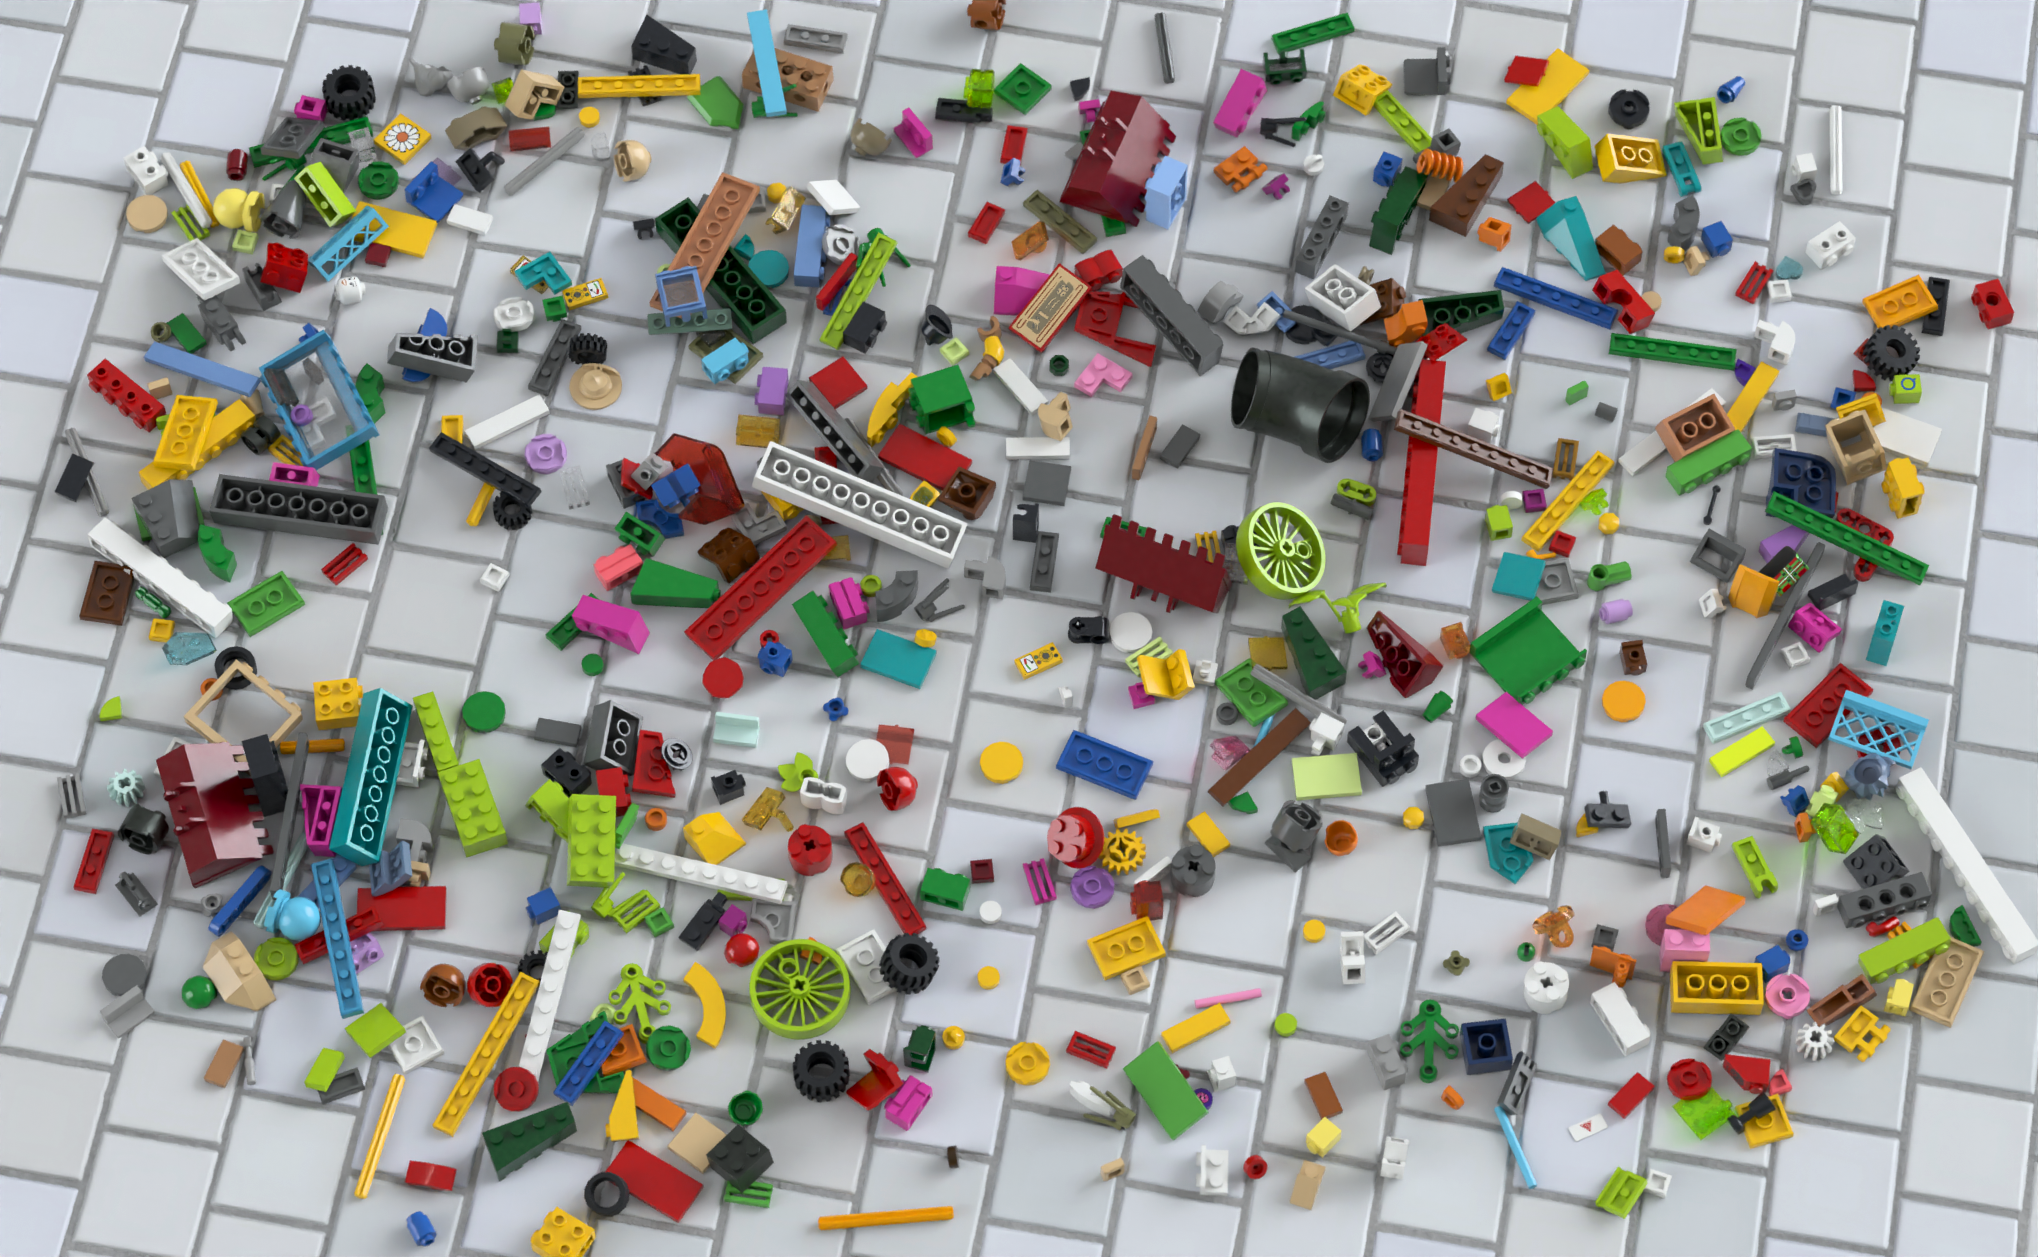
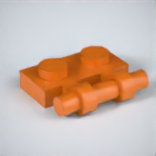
M1243 146L1216 166L1214 174L1227 186L1235 182L1231 187L1234 192H1238L1241 189L1247 188L1254 179L1262 177L1268 168L1264 163L1255 166L1258 164V158ZM1247 171L1249 172L1246 176H1244V177L1241 176V175H1243L1245 172H1247Z

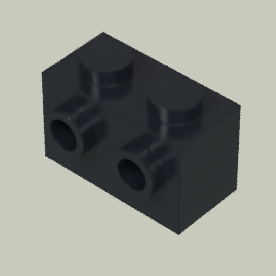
M561 748L557 749L541 764L543 775L552 782L556 781L563 788V792L568 797H571L572 794H582L592 784L591 771L585 765H579L570 752H564Z

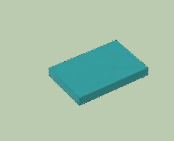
M877 629L862 659L860 668L921 689L935 659L937 650L919 646L915 642Z

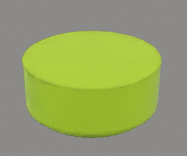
M875 575L865 576L860 582L862 594L867 597H875L876 591L882 590L881 580Z
M1289 1013L1278 1015L1275 1019L1276 1032L1285 1037L1295 1033L1297 1029L1296 1018Z

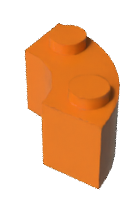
M1423 300L1402 304L1397 314L1383 319L1389 345L1397 348L1400 344L1414 342L1425 333L1428 325Z

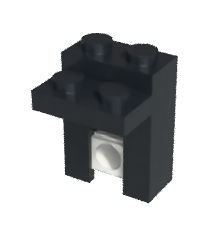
M1384 710L1373 716L1375 723L1362 731L1357 726L1349 731L1347 736V743L1357 753L1358 757L1382 787L1388 783L1390 785L1395 783L1404 773L1413 772L1417 768L1419 755L1414 750L1415 738L1411 733L1403 736ZM1375 735L1378 739H1371L1370 736Z

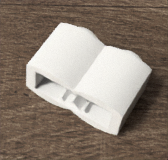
M813 777L804 778L800 790L801 803L808 808H822L831 814H843L847 803V789L838 783H824L822 780Z

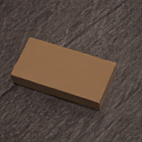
M223 1039L204 1076V1080L225 1088L244 1052V1048Z

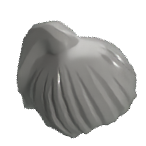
M412 58L409 59L414 68L416 89L423 96H430L436 90L443 89L447 86V82L453 78L452 71L444 66L435 68L434 66L419 64Z

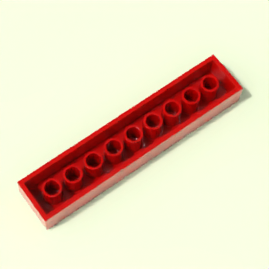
M1422 359L1414 377L1411 413L1440 424L1446 361L1435 360L1433 362ZM1411 436L1408 438L1397 555H1401L1400 564L1426 566L1438 447Z

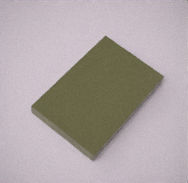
M732 329L702 332L689 344V349L701 359L733 338L747 346L749 362L743 369L734 371L728 377L734 384L763 358L761 351Z

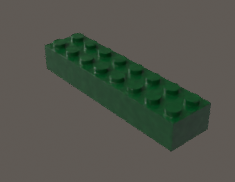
M689 197L655 218L656 232L675 254H677L700 213V210ZM729 246L706 290L722 309H731L733 322L751 343L755 344L787 323L786 309L735 250Z

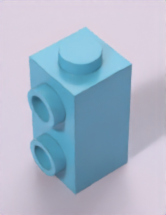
M733 338L701 359L702 370L714 384L724 381L731 373L741 370L749 362V350L743 342L740 343L736 338Z

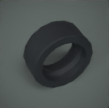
M229 647L221 651L216 657L214 666L218 679L224 673L223 667L232 659H244L253 669L252 673L257 674L255 658L244 647ZM241 675L233 677L225 687L234 690L243 689L250 685L251 682Z
M601 1172L594 1175L587 1182L584 1189V1198L587 1206L593 1212L601 1216H614L626 1208L629 1201V1189L627 1183L618 1175L611 1172ZM604 1181L615 1183L620 1191L617 1203L611 1207H601L594 1199L596 1187Z

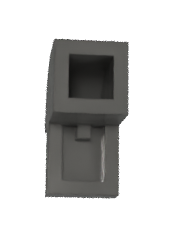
M1448 128L1433 136L1431 145L1428 148L1432 151L1436 150L1439 153L1444 152L1447 155L1451 154L1456 157L1461 142ZM1423 150L1413 156V161L1416 165Z

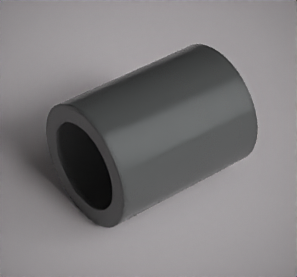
M1599 402L1595 416L1613 422L1618 408Z

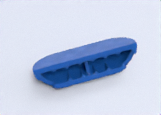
M430 308L417 334H423V336L441 334V336H446L447 324L445 319L439 312ZM404 368L402 379L408 382H421L431 374Z

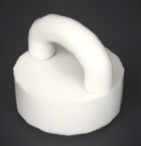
M1320 154L1310 155L1304 160V171L1308 175L1317 176L1323 172L1324 161Z

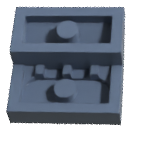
M402 840L390 853L382 850L379 862L369 865L371 893L373 896L385 894L399 887L412 877L409 843Z

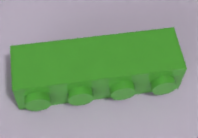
M1739 429L1667 466L1665 477L1679 496L1684 493H1691L1697 486L1703 483L1708 484L1716 476L1727 474L1733 467L1747 463L1750 460L1752 447Z

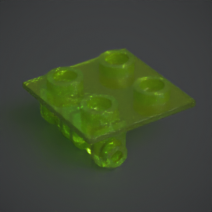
M1712 1086L1709 1092L1702 1098L1691 1101L1681 1099L1672 1106L1700 1140L1728 1122V1117L1731 1115L1736 1116L1730 1109L1733 1107L1732 1103L1728 1099L1724 1101Z

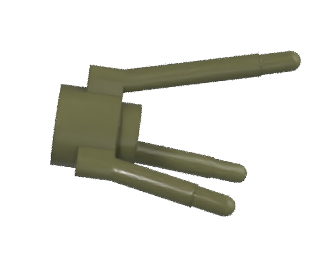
M1091 1086L1090 1090L1116 1109L1113 1115L1116 1121H1110L1086 1113L1083 1114V1117L1113 1126L1119 1131L1122 1127L1128 1129L1134 1121L1136 1114L1109 1091L1105 1092L1107 1095L1105 1096L1102 1092Z

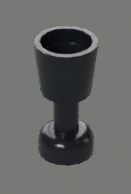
M1764 1092L1760 1093L1748 1104L1749 1110L1738 1118L1735 1115L1727 1118V1121L1738 1135L1744 1131L1743 1125L1753 1117L1760 1119L1776 1110Z

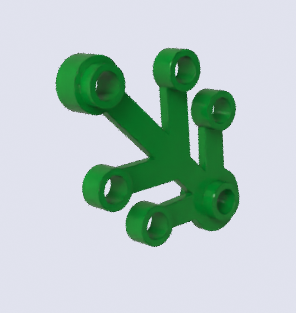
M1429 999L1420 1004L1419 1014L1411 1021L1403 1022L1400 1029L1401 1034L1408 1037L1413 1034L1416 1027L1425 1021V1029L1410 1042H1403L1400 1046V1054L1404 1057H1410L1413 1051L1425 1041L1424 1065L1421 1066L1419 1071V1078L1424 1083H1432L1437 1078V1068L1433 1065L1434 1043L1445 1053L1446 1058L1450 1060L1457 1058L1459 1052L1456 1045L1449 1044L1434 1029V1021L1445 1030V1035L1449 1039H1455L1458 1036L1459 1027L1456 1024H1450L1441 1015V1006L1437 1001ZM1432 1007L1434 1011L1428 1012L1426 1008ZM1405 1026H1408L1411 1028V1030L1405 1031L1403 1028ZM1454 1029L1456 1033L1451 1034L1448 1030ZM1409 1047L1411 1051L1405 1052L1403 1048ZM1452 1049V1050H1454L1456 1053H1455V1054H1449V1053H1448V1050ZM1431 1069L1432 1073L1427 1074L1425 1073V1070Z

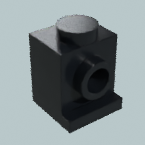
M733 770L718 777H711L712 788L720 805L744 796L743 787L746 786L742 774L737 775L736 771Z

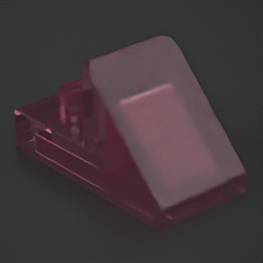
M1236 735L1214 739L1210 744V747L1214 750L1211 757L1223 770H1228L1250 751Z

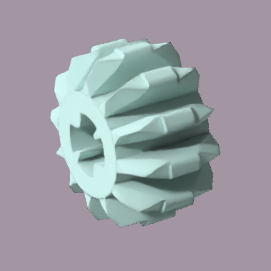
M124 768L122 774L115 771L116 778L109 777L110 785H107V790L110 793L109 796L111 800H116L119 806L123 802H125L126 806H129L131 801L137 804V797L143 798L145 784L142 782V776L140 774L137 775L136 771L132 770L128 773Z

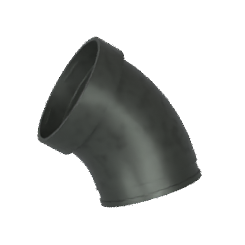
M1252 347L1243 357L1236 375L1231 400V421L1234 428L1246 429L1247 431L1284 440L1300 446L1304 453L1318 460L1332 463L1340 459L1359 436L1369 409L1370 391L1365 380L1346 371H1333L1296 357Z

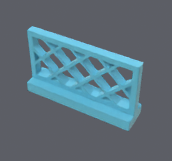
M1846 690L1828 740L1866 754L1876 753L1881 757H1889L1897 765L1911 770L1929 719ZM1844 708L1853 711L1856 717L1846 721L1842 714ZM1867 717L1873 718L1877 725L1867 728L1862 719ZM1858 721L1863 730L1854 734L1849 724ZM1892 725L1897 730V733L1888 736L1883 727ZM1845 727L1849 736L1842 738L1835 735L1837 729ZM1879 729L1884 738L1874 741L1870 732ZM1911 732L1917 734L1918 738L1916 741L1908 743L1904 734ZM1866 734L1870 743L1861 745L1856 737ZM1900 736L1904 746L1895 749L1891 739ZM1887 742L1891 751L1881 752L1877 745ZM1907 749L1911 756L1910 761L1901 759L1898 752Z

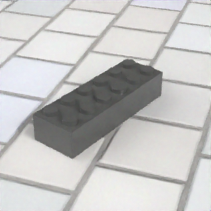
M1141 255L1124 267L1120 288L1196 373L1201 376L1217 365L1223 349L1221 337L1209 329L1208 323L1204 319H1200L1193 306L1187 304L1182 299V295L1177 289L1172 288L1166 276L1156 270L1154 263L1149 259L1147 260L1144 255Z

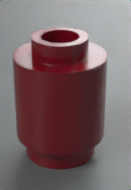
M233 149L227 154L226 173L228 178L233 181H241L247 174L248 155L241 149Z

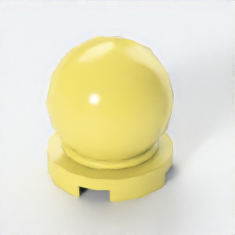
M238 188L225 189L214 199V215L221 225L230 229L244 226L247 232H257L262 223L261 218H259L261 208L265 209L264 194L252 191L248 195L244 190Z

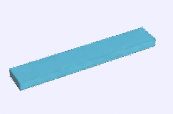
M767 9L747 12L766 117L785 115L787 110Z

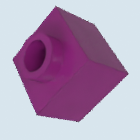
M733 904L719 919L720 930L730 937L743 933L748 925L746 913Z

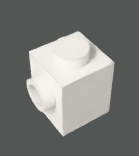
M1475 408L1468 424L1467 435L1491 443L1493 437H1497L1501 429V425L1498 424L1499 416L1491 411Z

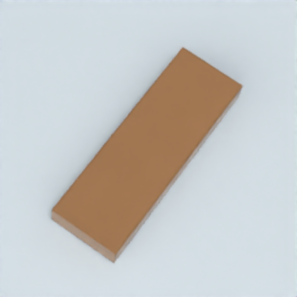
M1149 416L1132 467V479H1141L1157 430V417Z

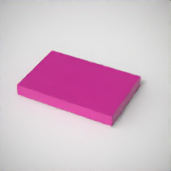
M1507 692L1476 714L1475 718L1522 759L1553 735V730Z

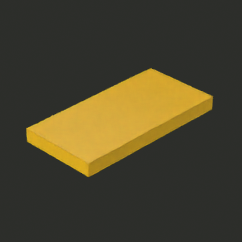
M1558 48L1546 59L1549 60V65L1545 71L1546 75L1542 77L1538 87L1520 85L1506 101V104L1536 125H1538V115L1557 107L1589 74V69Z
M362 201L358 202L352 219L366 206H370L377 211L389 226L372 243L390 246L393 251L424 258L437 227V221ZM376 218L369 223V231H376L381 226ZM357 233L354 236V241L364 242V233Z
M176 395L153 460L154 467L195 470L218 405L217 399Z

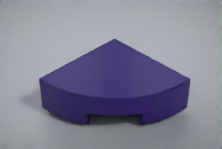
M1738 359L1735 365L1736 379L1745 387L1756 368Z

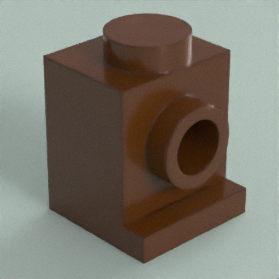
M1643 640L1621 642L1619 654L1624 675L1631 674L1637 676L1646 672L1647 660L1643 648Z

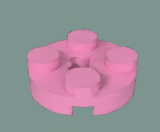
M1779 974L1769 981L1764 1000L1772 1012L1785 1019H1792L1794 1016L1802 1014L1808 1007L1810 1001L1809 986L1798 975ZM1790 991L1792 993V999L1783 998L1782 992L1788 993Z

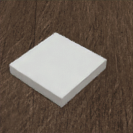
M837 180L809 182L806 186L829 215L857 213L861 208Z
M423 1015L405 1024L403 1027L406 1033L388 1045L404 1074L444 1054V1050Z

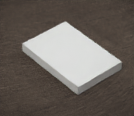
M1882 408L1886 422L1875 425L1874 430L1883 450L1903 458L1909 457L1911 461L1928 466L1942 429Z
M874 929L835 949L868 1005L897 990L895 987L891 989L889 987L890 983L884 982V975H880L879 970L881 967L879 963L886 947Z

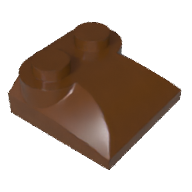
M958 467L939 496L938 501L961 512L964 518L976 520L982 516L991 502L996 489V482Z

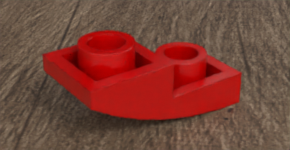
M410 1160L405 1183L426 1186L435 1190L452 1191L457 1169Z

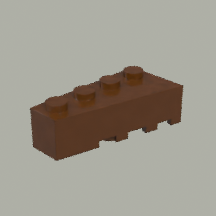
M1485 154L1430 207L1429 221L1466 237L1501 179L1504 162Z

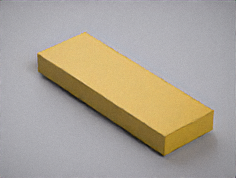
M1218 1003L1161 1032V1036L1170 1051L1174 1053L1231 1024V1020L1221 1004Z

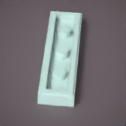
M1779 692L1705 722L1703 728L1712 744H1715L1790 713L1791 709L1782 693Z

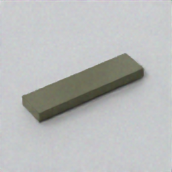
M1036 190L1023 202V206L1082 254L1097 242L1095 235L1039 190Z

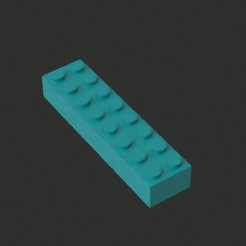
M382 688L363 693L329 850L362 867L379 862L413 707V705Z

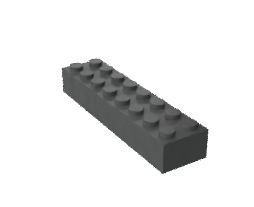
M219 474L209 512L213 522L217 524L379 545L388 505L384 495Z

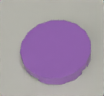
M1096 866L1081 868L1074 874L1071 881L1070 890L1072 897L1079 905L1085 908L1095 909L1103 907L1111 900L1114 894L1113 878L1103 868H1096Z

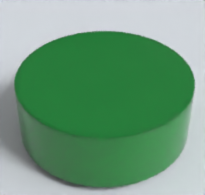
M588 654L582 659V670L586 675L596 676L602 672L604 665L599 655Z

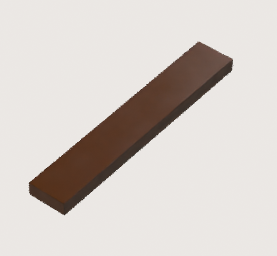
M1295 708L1208 790V793L1224 807L1295 740L1311 722Z

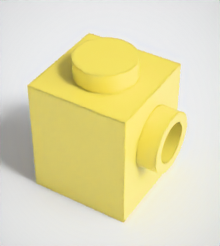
M1324 1117L1306 1135V1146L1313 1154H1319L1323 1158L1341 1140L1342 1131Z

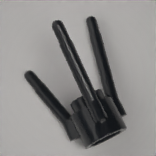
M1306 117L1261 118L1260 134H1265V139H1272L1295 147V143L1274 136L1273 133H1277L1278 124H1295V122L1306 121L1307 119Z

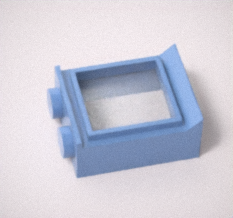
M685 266L681 269L666 270L655 274L666 327L670 326V317L681 315L683 322H688L691 320L690 313L702 311L703 319H708L696 266Z

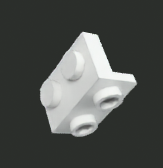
M420 739L419 744L405 742L396 785L419 787L420 780H424V761L428 760L430 752L425 740Z

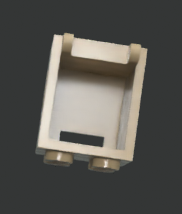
M1865 409L1854 411L1842 419H1833L1825 425L1828 444L1847 485L1887 469L1884 450ZM1860 435L1861 441L1842 448L1840 442Z

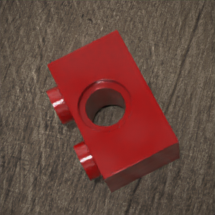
M1999 279L1975 285L1973 294H1971V300L1973 305L1977 306L1980 320L1982 323H1985L1987 329L2010 324L2014 316V310Z

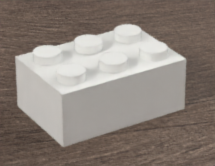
M1336 264L1304 288L1310 306L1319 310V312L1350 332L1381 308L1374 288Z

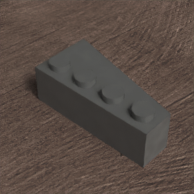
M396 333L388 345L387 363L467 383L475 371L478 335H470L469 337L452 335V337L441 336V334L423 336V334Z

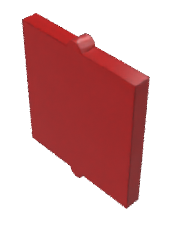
M1515 55L1511 66H1508L1504 82L1538 87L1542 77L1546 75L1545 71L1549 65V60Z
M1536 181L1507 199L1509 204L1516 210V214H1519L1528 224L1536 220L1538 216L1556 203L1548 195V191H1545Z
M623 458L621 486L651 500L653 497L652 486L650 485L645 490L631 477L640 464Z

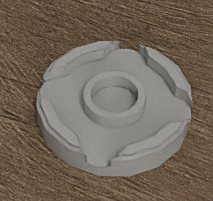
M844 225L832 226L822 237L823 251L832 262L841 265L851 252L858 256L860 240L858 237H855L854 231Z

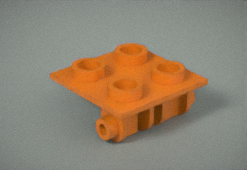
M1594 946L1589 966L1614 974L1612 983L1615 982L1619 988L1625 986L1627 979L1632 980L1637 960L1627 954L1612 952L1607 947Z

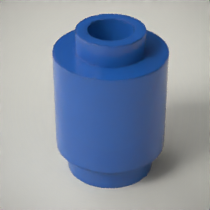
M1367 429L1361 436L1362 457L1371 462L1377 461L1383 456L1382 435L1377 429Z
M422 1211L415 1212L406 1219L408 1223L407 1228L418 1246L426 1247L435 1241L434 1238L437 1236V1233L428 1216L424 1215Z

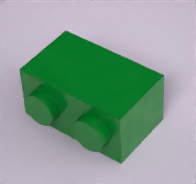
M927 868L920 890L921 900L963 911L970 891V879L963 874L954 875L946 873L940 868Z

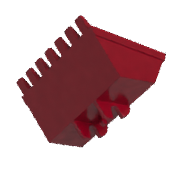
M1111 90L1107 99L1101 105L1059 202L1130 223L1132 226L1137 227L1140 220L1132 211L1135 208L1140 213L1144 212L1146 205L1139 199V195L1141 194L1145 197L1147 193L1145 182L1154 176L1151 168L1152 166L1155 168L1158 162H1162L1157 157V154L1159 152L1165 157L1170 153V149L1163 143L1164 138L1170 143H1174L1176 135L1169 129L1170 124L1142 96Z
M1116 514L1112 515L1110 525H1105L1104 537L1095 569L1134 583L1130 598L1135 600L1136 596L1139 597L1143 587L1154 590L1151 601L1156 602L1159 593L1170 596L1166 608L1168 613H1171L1176 608L1179 600L1212 613L1219 612L1228 591L1230 592L1232 587L1228 572L1223 568L1225 555L1216 553L1213 563L1206 561L1207 548L1199 546L1196 556L1190 555V542L1182 540L1179 550L1172 548L1174 538L1172 535L1165 533L1161 544L1154 541L1156 529L1147 527L1145 537L1137 535L1139 523L1131 520L1126 531L1120 528L1122 517Z
M229 742L183 744L156 759L165 790L163 794L164 800L168 801L175 825L173 831L175 836H178L194 888L263 859V856L273 855L274 853L272 845H259L258 839L269 837L267 828H254L253 825L254 822L264 820L263 813L261 811L249 812L248 806L259 804L258 796L244 795L243 789L254 787L252 778L240 779L238 773L249 771L247 762H235L233 756H240L245 753L242 745L230 746Z

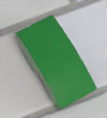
M1320 101L1314 104L1300 116L1306 117L1307 120L1295 122L1292 127L1291 139L1299 141L1302 135L1307 134L1309 127L1315 129L1319 122H1323L1326 115L1324 102Z

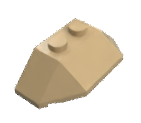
M232 931L212 942L203 969L225 1003L259 1011L276 1001L262 972L240 939Z

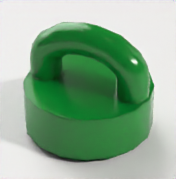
M1797 736L1789 738L1790 745L1784 746L1781 752L1783 754L1793 753L1795 759L1803 757L1799 738Z

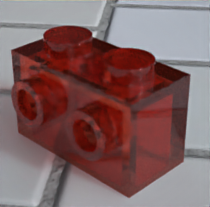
M1143 880L1134 884V892L1130 893L1131 915H1135L1136 920L1146 916L1149 917L1150 921L1163 919L1164 900L1160 881L1150 882Z

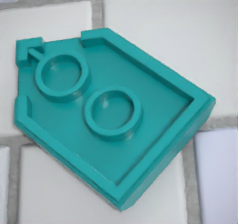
M1518 822L1483 826L1490 868L1516 884L1534 862L1532 852L1510 843L1514 826H1517Z

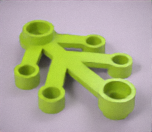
M630 963L622 968V981L616 990H612L609 993V1002L612 1005L620 1004L622 995L629 986L631 987L632 994L623 1007L614 1013V1022L618 1025L625 1024L627 1016L633 1007L636 1006L641 1025L638 1037L643 1044H646L651 1034L646 1035L644 1031L649 1030L653 1032L656 1029L650 1025L645 1004L656 1009L663 1016L670 1013L671 1004L666 1000L659 1001L641 991L639 984L651 989L654 995L661 996L665 993L666 986L663 981H653L644 976L639 965ZM634 971L636 974L629 975L628 972ZM661 986L663 989L658 991L655 987ZM617 995L619 999L614 1000L611 997ZM667 1006L668 1009L662 1010L660 1007ZM623 1015L625 1018L620 1020L617 1016Z

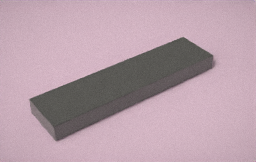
M564 319L561 320L528 385L529 390L545 396L549 395L569 355L570 339L574 335H579L581 325Z

